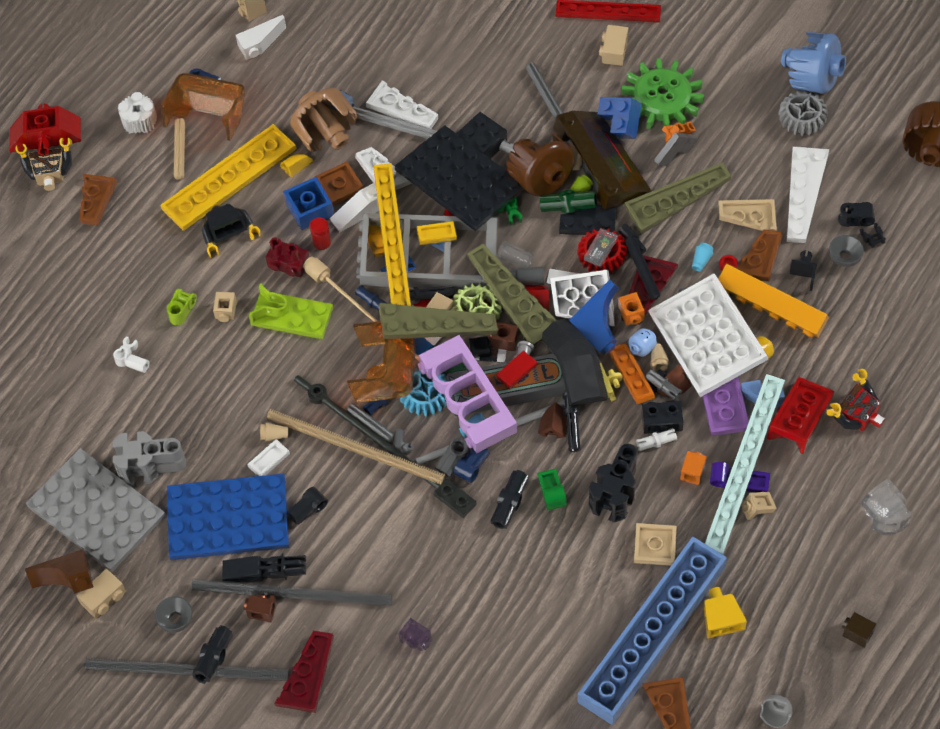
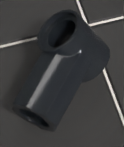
M310 487L305 491L302 499L287 511V514L295 524L299 525L314 512L322 511L328 504V499L316 487Z

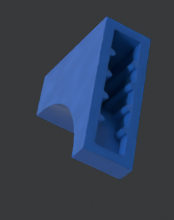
M611 280L569 319L603 355L610 353L618 342L612 335L608 324L609 305L613 296L619 290V287Z

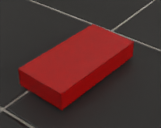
M523 350L496 374V378L511 389L537 366V361Z

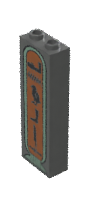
M554 353L532 357L537 361V366L511 389L496 378V374L510 362L481 367V369L506 406L562 396L563 393H566L560 364ZM469 371L447 374L448 382L469 373ZM474 383L453 394L451 399L455 402H465L481 394L482 391L477 383ZM488 403L471 413L490 410L493 408L490 405V403Z

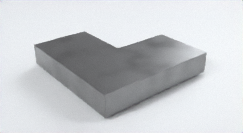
M675 132L654 161L658 165L668 166L678 152L688 153L698 138L692 134Z

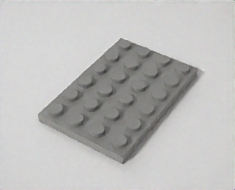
M81 448L26 502L28 508L79 548L84 549V552L111 573L166 517L164 511Z

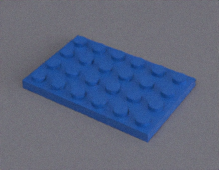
M284 473L167 486L170 560L289 548Z

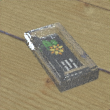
M601 228L584 255V260L601 267L617 241L618 235Z

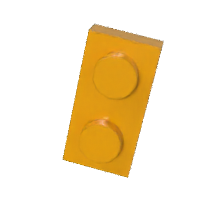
M369 225L368 244L375 258L384 255L381 227L377 225Z

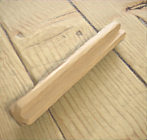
M177 118L175 120L174 178L182 180L184 178L185 122L183 118Z

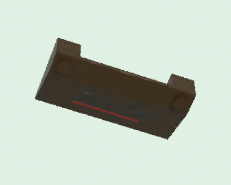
M572 110L557 115L553 130L563 141L571 140L599 184L596 197L604 210L622 205L627 201L652 192L617 137L610 133L611 128L606 120L597 115L598 112Z

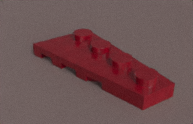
M644 256L661 294L677 270L678 264ZM637 270L629 294L637 292L644 308L645 318L648 310L651 309L656 300L650 299Z
M313 630L301 652L302 655L299 661L293 667V672L288 681L285 682L280 696L277 697L274 703L275 706L316 713L334 639L332 633Z

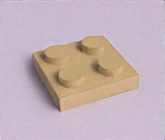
M636 523L634 563L671 566L675 561L677 526Z

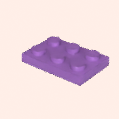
M738 377L702 396L711 436L746 431L749 420Z

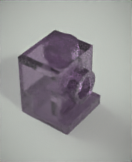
M412 618L408 620L398 633L400 642L404 643L406 640L407 645L413 649L426 650L432 642L431 631Z

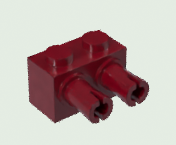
M273 237L269 242L270 249L266 255L267 266L274 271L279 270L289 276L301 278L305 272L303 264L310 257L309 251L299 248L297 244L295 246L294 243L287 244L281 242V239L278 238L277 240L276 237Z

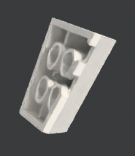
M602 270L550 278L555 315L565 318H571L610 280L609 271ZM613 298L608 309L609 326H615Z

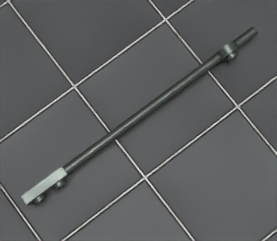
M300 375L294 378L297 384L308 391V398L312 403H324L368 438L392 454V456L401 457V459H405V462L406 460L412 461L327 397V390L324 385H311ZM424 479L436 489L433 492L434 496L463 518L477 505L472 497L448 479L441 485Z

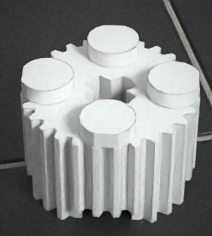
M135 92L131 97L128 96V98H125V101L118 105L121 122L126 132L128 131L129 134L134 132L148 133V131L154 129L157 114L154 103L148 96L145 97L140 92Z

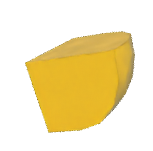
M295 154L281 162L280 167L290 177H293L314 161L305 154Z

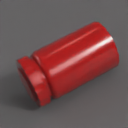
M320 217L313 219L310 222L313 245L318 250H325L331 245L328 222Z

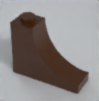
M84 549L25 568L32 589L45 585H64L71 588L75 594L94 587Z

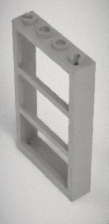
M364 213L363 220H360L359 231L363 232L358 240V247H361V252L358 251L357 263H360V267H357L356 278H360V285L389 287L387 272L366 271L369 225L381 227L379 214ZM399 214L400 227L404 228L403 251L408 288H444L454 286L455 289L464 290L465 285L469 288L472 283L474 286H478L479 283H481L482 287L487 285L481 275L449 274L451 241H446L444 245L443 274L408 273L410 228L453 221L457 230L473 229L456 216ZM491 218L478 230H486V247L496 256L497 218Z

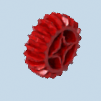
M602 228L599 231L593 229L592 234L587 232L586 237L582 236L577 250L579 262L582 263L583 268L588 267L589 272L593 270L595 272L608 270L610 274H612L613 269L618 271L619 266L623 267L628 253V248L625 240H622V236L617 235L616 230L611 233L609 228L606 231H603ZM603 234L615 241L601 264L598 265L587 260L594 248L592 246L597 243Z

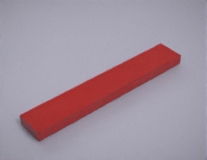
M557 0L556 17L660 22L661 5L576 0Z

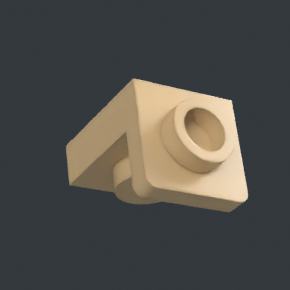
M770 492L750 493L741 503L747 520H752L756 514L773 513L777 509Z

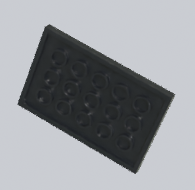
M446 125L395 165L396 172L474 231H477L524 191L523 187L504 168L465 141Z

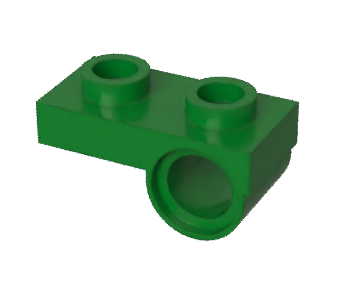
M557 469L537 473L547 511L567 506L563 485H561Z

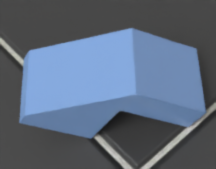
M761 381L741 383L743 397L756 404L762 387ZM783 390L781 391L776 407H781L784 402L785 396Z

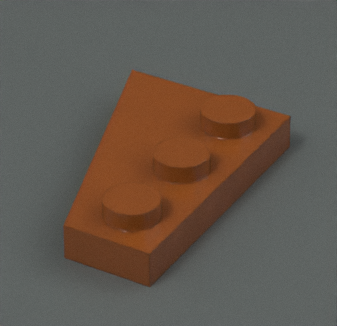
M763 230L753 243L752 249L747 255H744L736 269L760 281L769 282L783 237L782 232Z

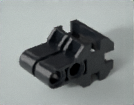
M622 445L612 464L598 467L596 471L597 483L591 481L589 485V507L594 515L600 516L604 508L611 511L609 521L615 523L626 518L628 514L627 503L632 505L635 500L634 475L636 472L637 449L634 445Z

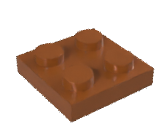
M347 161L315 176L333 206L353 197L364 188Z

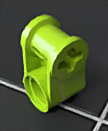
M180 288L176 289L173 298L167 306V313L171 324L178 326L185 322L191 309L196 304L197 295L195 293L189 294L183 292Z

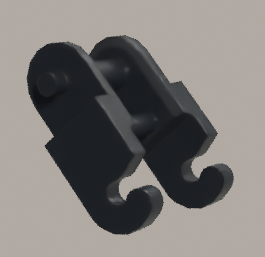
M877 223L874 224V229L877 233L871 236L866 231L863 232V228L860 229V234L865 243H869V246L872 248L880 242L885 244L886 240L883 237L881 227ZM876 236L879 238L875 241L872 240V238Z

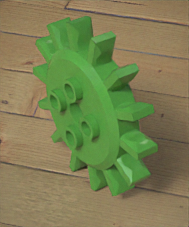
M657 58L656 69L649 70L642 62L640 63L642 76L638 77L629 72L627 74V81L634 84L635 87L622 85L621 95L634 96L633 99L642 104L640 117L642 115L648 117L647 129H651L655 120L663 121V127L670 125L669 120L675 118L678 123L685 124L686 118L683 115L685 112L695 117L698 116L699 108L691 105L690 102L703 104L704 94L691 93L692 91L702 89V80L690 83L688 81L693 76L692 68L681 74L677 72V60L672 63L671 69L662 68L661 58ZM660 89L667 90V93L661 94L658 91Z

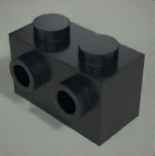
M669 400L663 403L648 402L642 404L641 414L644 434L661 433L672 428L675 432L683 431L684 421L681 401Z

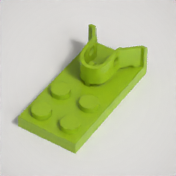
M262 283L259 284L260 294L255 309L249 313L251 326L318 339L324 338L333 311V304L269 292L263 287Z

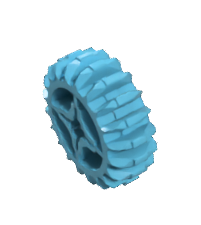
M417 368L415 373L409 371L408 377L404 376L403 382H400V401L404 403L405 409L409 408L411 414L416 411L418 416L424 413V416L427 417L429 412L434 415L435 410L441 412L442 406L446 407L445 394L438 392L434 388L432 378L429 379L425 373L422 374ZM445 374L438 376L441 381L448 382Z

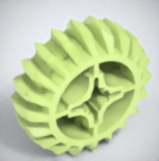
M472 283L471 287L468 288L465 285L464 290L459 289L458 294H454L451 310L463 311V307L468 312L495 314L496 320H499L502 307L488 285L482 287L481 283L478 286H474ZM486 300L487 302H489L491 307L487 306V304L484 303V301Z

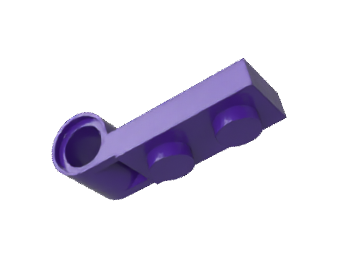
M724 462L712 463L709 483L715 487L725 488L732 468ZM753 471L746 491L755 493L768 492L770 473Z

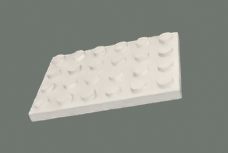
M715 274L708 276L648 310L700 397L768 360L765 351Z

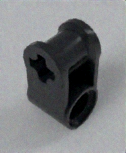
M870 202L842 204L838 223L844 227H868L875 223L873 204Z

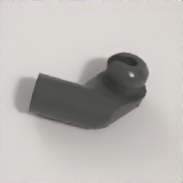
M397 429L395 430L394 447L402 454L408 455L413 450V444H408V442L404 441V430Z

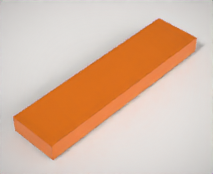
M623 343L615 346L609 355L619 373L622 374L623 380L636 404L655 399V394L628 345Z

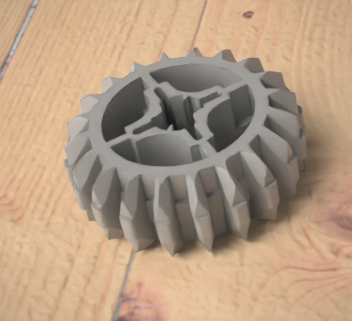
M804 90L803 93L797 91L795 95L790 93L789 97H785L780 104L778 114L783 128L787 127L788 132L793 130L794 135L800 133L803 136L804 133H807L810 136L811 132L816 134L818 129L821 130L827 121L828 110L827 104H824L823 99H819L818 95L813 96L812 92L806 94Z

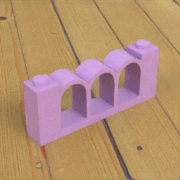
M460 335L419 355V370L422 374L425 373L429 379L432 378L434 388L438 392L445 394L447 408L452 413L458 415L459 425L467 436L465 441L469 448L473 447L474 451L478 453L517 433V422ZM462 362L469 371V373L449 382L441 381L438 378L442 372ZM474 383H477L482 391L481 394L465 402H455L451 399L453 394ZM490 403L496 413L479 423H469L464 419L466 415Z

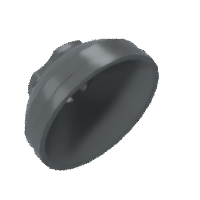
M841 235L834 238L829 246V256L832 261L844 267L857 264L864 252L862 243L856 237L850 235ZM848 253L850 258L844 260L840 257V254Z
M168 597L162 600L156 608V622L166 632H180L190 624L192 608L189 602L182 597ZM179 614L181 616L180 622L176 624L171 623V616Z

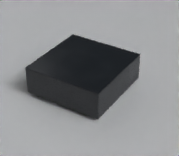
M488 336L469 338L470 350L474 358L491 356Z

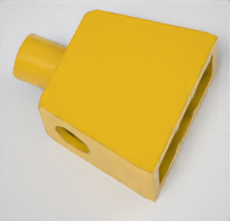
M720 587L711 588L709 590L710 599L704 601L707 638L745 630L747 621L733 594L722 595Z

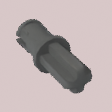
M650 370L646 374L645 378L655 385L659 392L663 391L674 401L678 399V394L682 393V390L671 384L668 378H663L654 370Z

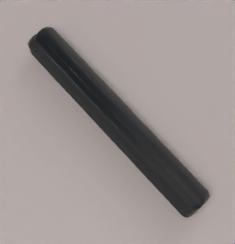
M628 237L625 240V244L651 300H657L661 294L636 238Z

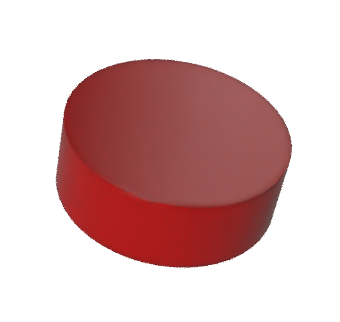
M725 255L719 261V269L723 271L726 264L737 268L738 260L732 255Z

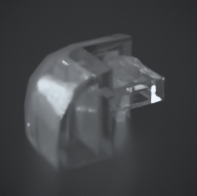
M889 479L873 488L861 502L867 516L873 519L871 528L877 533L894 535L910 524L912 512L907 511L903 503L906 499Z

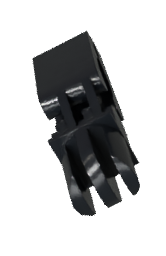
M282 553V556H272L270 558L250 556L223 560L222 581H225V583L227 581L228 583L229 581L230 583L263 581L265 578H285L287 580L289 576L306 575V555L285 557Z

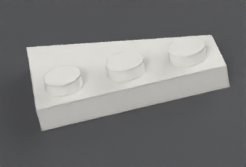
M372 147L357 152L355 156L373 183L375 182L373 165L389 164L388 159ZM392 165L395 190L412 184L396 172L395 166Z

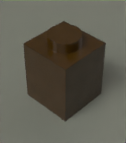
M854 612L852 617H847L842 625V628H844L843 637L865 648L875 631L876 623Z

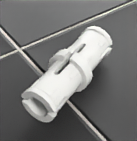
M672 428L658 434L654 432L651 436L637 439L636 445L639 447V452L652 447L659 448L662 444L677 441V435L674 433L675 430Z

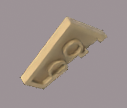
M774 199L720 200L718 202L719 220L761 231H777Z

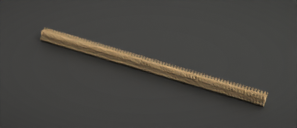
M270 409L268 411L266 419L431 482L441 485L444 480L445 474L443 475L441 472L438 474L436 470L435 472L432 469L429 471L430 468L427 470L425 466L424 468L419 464L416 466V463L414 465V462L412 463V461L408 460L405 462V459L403 460L401 457H394V455L392 456L388 452L383 453V451L381 452L377 448L372 449V447L370 448V446L368 447L364 443L359 444V442L357 443V441L355 442V440L353 441V439L349 438L346 439V437L344 438L340 434L334 433L333 435V432L331 434L329 430L327 431L321 427L318 429L316 425L314 427V425L312 426L308 422L303 423V421L301 422V420L299 421V419L297 420V418L295 419L291 416L288 418V415L286 417V414L284 416V413L282 415V413L280 414L276 410Z

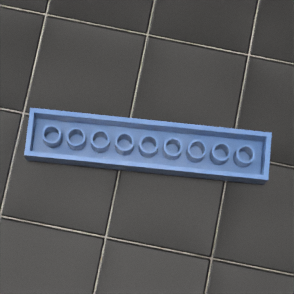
M692 536L578 693V703L613 726L724 571L727 557Z

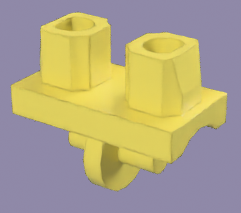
M600 363L607 395L612 402L616 400L611 385L619 388V382L622 381L623 376L621 373H615L611 369L608 371L609 376L607 377L602 363Z

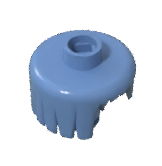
M806 32V35L810 36L808 37V42L816 45L802 46V49H785L782 53L781 64L785 68L790 67L791 70H797L788 72V75L794 78L789 79L790 84H793L791 85L793 89L826 94L835 85L837 77L843 75L846 57L841 55V43L835 34Z

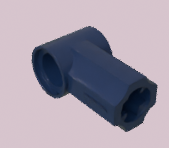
M472 447L464 459L461 458L457 462L453 473L472 483L479 473V468L489 456L490 451L486 448L476 453Z

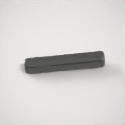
M352 403L347 408L348 413L388 443L394 439L393 432L357 405Z

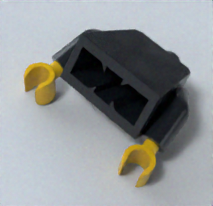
M226 204L221 207L214 206L210 212L206 213L207 220L204 221L202 226V234L206 245H208L207 253L210 258H212L210 253L213 250L219 256V250L213 244L214 242H221L248 230L247 228H249L251 240H254L252 233H257L260 237V229L253 226L254 222L244 209L234 208L231 204Z

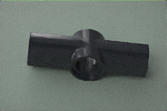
M513 470L506 487L499 494L497 507L490 520L491 524L496 528L507 529L514 511H517L520 506L522 493L529 480V476L523 471Z
M220 625V627H216L208 644L204 643L201 648L200 659L192 673L193 678L198 683L205 684L210 682L217 666H221L224 662L226 648L233 636L232 631L226 626Z

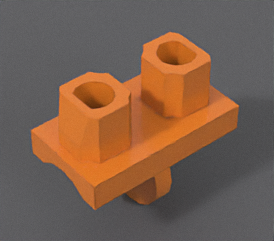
M686 122L685 124L675 123L674 125L662 128L663 132L666 133V143L675 132L693 134L696 131L692 122Z

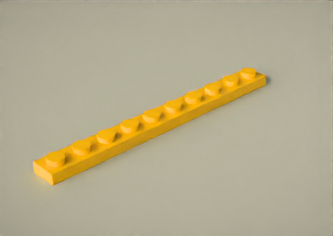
M392 163L373 165L391 304L411 306Z

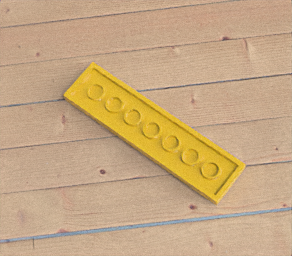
M272 124L160 205L161 209L185 231L203 218L207 212H210L214 206H219L295 151L297 149L296 145Z

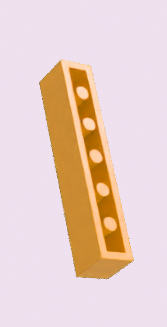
M728 264L725 265L718 278L727 294L729 295L730 293L736 296L735 299L743 304L748 302L752 304L753 309L759 312L763 310L768 312V316L776 321H779V319L786 321L785 325L792 329L797 327L803 330L802 333L810 338L813 336L819 338L829 319L826 313Z

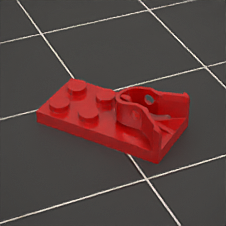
M798 377L770 424L767 439L774 440L783 438V436L796 441L800 453L804 454L806 444L832 400L835 391Z

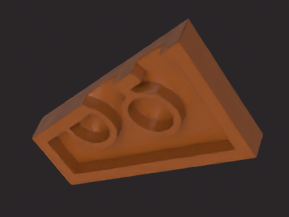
M83 174L84 186L82 187L83 201H81L80 221L82 224L98 226L118 181L114 177Z
M683 677L642 683L665 729H691Z

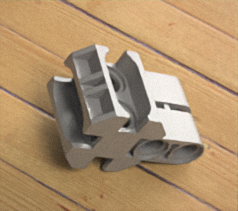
M141 431L137 432V441H128V433H121L113 440V449H115L117 456H113V464L119 478L129 486H135V477L144 476V485L152 484L159 477V473L179 472L186 467L185 455L180 441L176 438L152 440L150 435Z

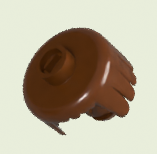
M940 101L925 102L916 106L908 116L902 139L906 152L908 151L910 157L914 158L916 153V161H923L928 166L935 164V167H940Z
M550 132L553 136V141L550 144L546 143L544 146H539L530 139L523 138L514 143L513 150L515 153L513 151L509 153L511 161L507 160L508 174L533 196L550 195L557 191L567 181L574 167L573 150L553 132Z

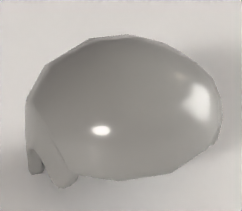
M770 694L761 704L760 717L767 725L773 728H782L790 721L793 710L792 704H790L786 697Z

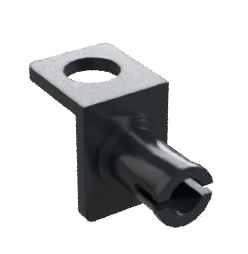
M806 250L800 253V260L791 261L790 274L811 278L809 291H812L817 264L811 263L812 253L808 251L807 256H805Z

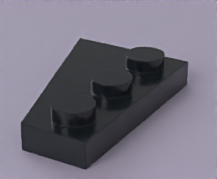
M599 205L596 208H587L561 214L559 234L586 235L587 232L592 234L593 229L599 231L600 228L603 231L609 228L612 233L615 231L616 207L604 210L602 205Z

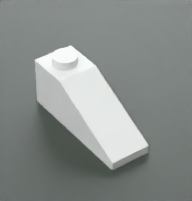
M278 16L236 35L237 45L246 60L262 54L286 29L284 16Z
M375 182L357 192L330 217L331 222L339 233L363 220L364 213H376L379 211Z

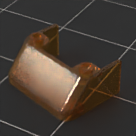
M189 73L178 75L161 104L163 127L166 128L173 116L184 118L189 115L191 110L223 116L222 124L226 127L227 140L231 141L241 120L245 97L244 86L239 83Z
M381 321L354 324L353 328L362 347L384 344L382 364L370 367L366 378L347 380L355 402L400 398L409 395L413 388L416 353L415 338L383 339Z

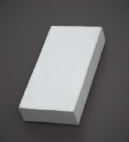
M276 439L250 461L248 467L257 476L267 475L290 455V452Z

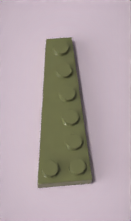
M722 162L624 203V207L640 234L730 181L731 175Z
M484 244L468 252V258L514 325L518 326V331L524 340L530 342L533 346L542 341L544 330L553 321L557 320L538 303V300L525 289L521 282L519 283L514 278L512 273L502 265L500 260Z
M387 303L379 304L383 339L497 335L498 332L495 314Z

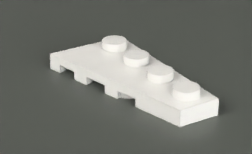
M383 80L366 102V108L432 129L438 120L437 113L422 104H416L411 97H405L400 94L398 89L388 87L387 83Z

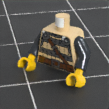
M63 138L59 141L60 145L64 147V151L62 148L51 149L48 155H45L44 151V156L39 155L38 152H31L26 156V145L23 144L25 147L23 152H19L16 146L17 153L21 155L20 161L24 172L31 180H36L39 186L44 185V189L47 191L54 190L55 183L62 182L64 175L68 173L72 166L71 150H69V147L72 145L70 138H68L67 145H64Z

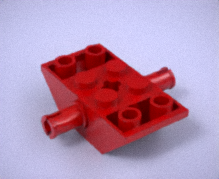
M41 103L38 109L23 111L10 127L9 151L10 153L17 152L16 146L19 152L24 151L25 147L23 144H25L27 150L38 149V154L44 156V151L45 155L49 154V147L60 145L59 141L61 138L64 139V144H68V138L72 140V144L81 142V118L60 106L50 107L46 103H44V108H42Z

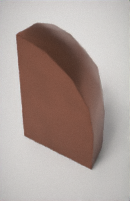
M677 365L666 375L665 379L668 378L669 382L679 390H682L681 394H683L692 386V383L684 376V369ZM657 389L658 394L665 397H669L663 391L659 392Z
M555 402L543 414L538 434L544 437L550 434L556 435V438H563L566 435L567 419L563 414L562 407Z

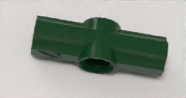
M565 190L559 194L540 196L541 212L561 211L563 213H572L577 211V209L596 208L597 206L595 191L575 192L574 190Z

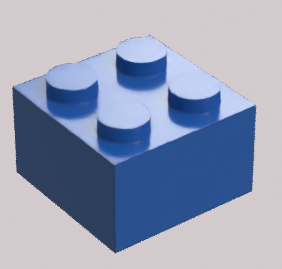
M317 177L283 191L285 203L301 230L310 227V222L315 218L327 219L334 215L332 202Z

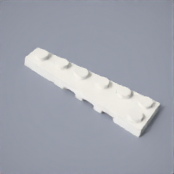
M793 147L787 242L806 243L829 149Z

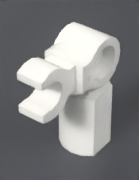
M125 337L123 346L113 353L116 365L120 367L127 366L145 373L149 368V360L133 355L132 351L137 349L138 342L134 340L132 344H129V337Z

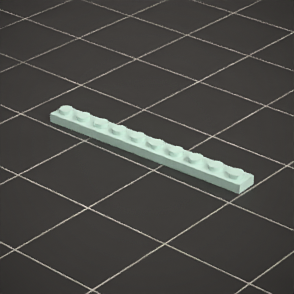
M768 374L765 376L705 542L706 545L722 555L724 554L785 380Z

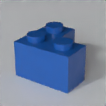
M600 97L597 115L612 121L611 134L622 139H636L642 104L633 98Z

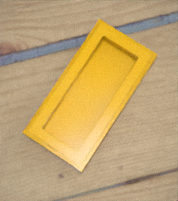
M453 221L417 226L420 245L457 240Z

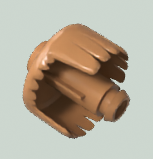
M326 88L318 92L310 91L299 100V106L291 117L290 125L308 150H322L320 144L322 136L328 144H332L331 148L335 150L343 148L349 142V135L345 134V129L349 131L351 128L350 124H355L357 112L339 89ZM331 104H332L338 111H335V110L331 109V108H330Z

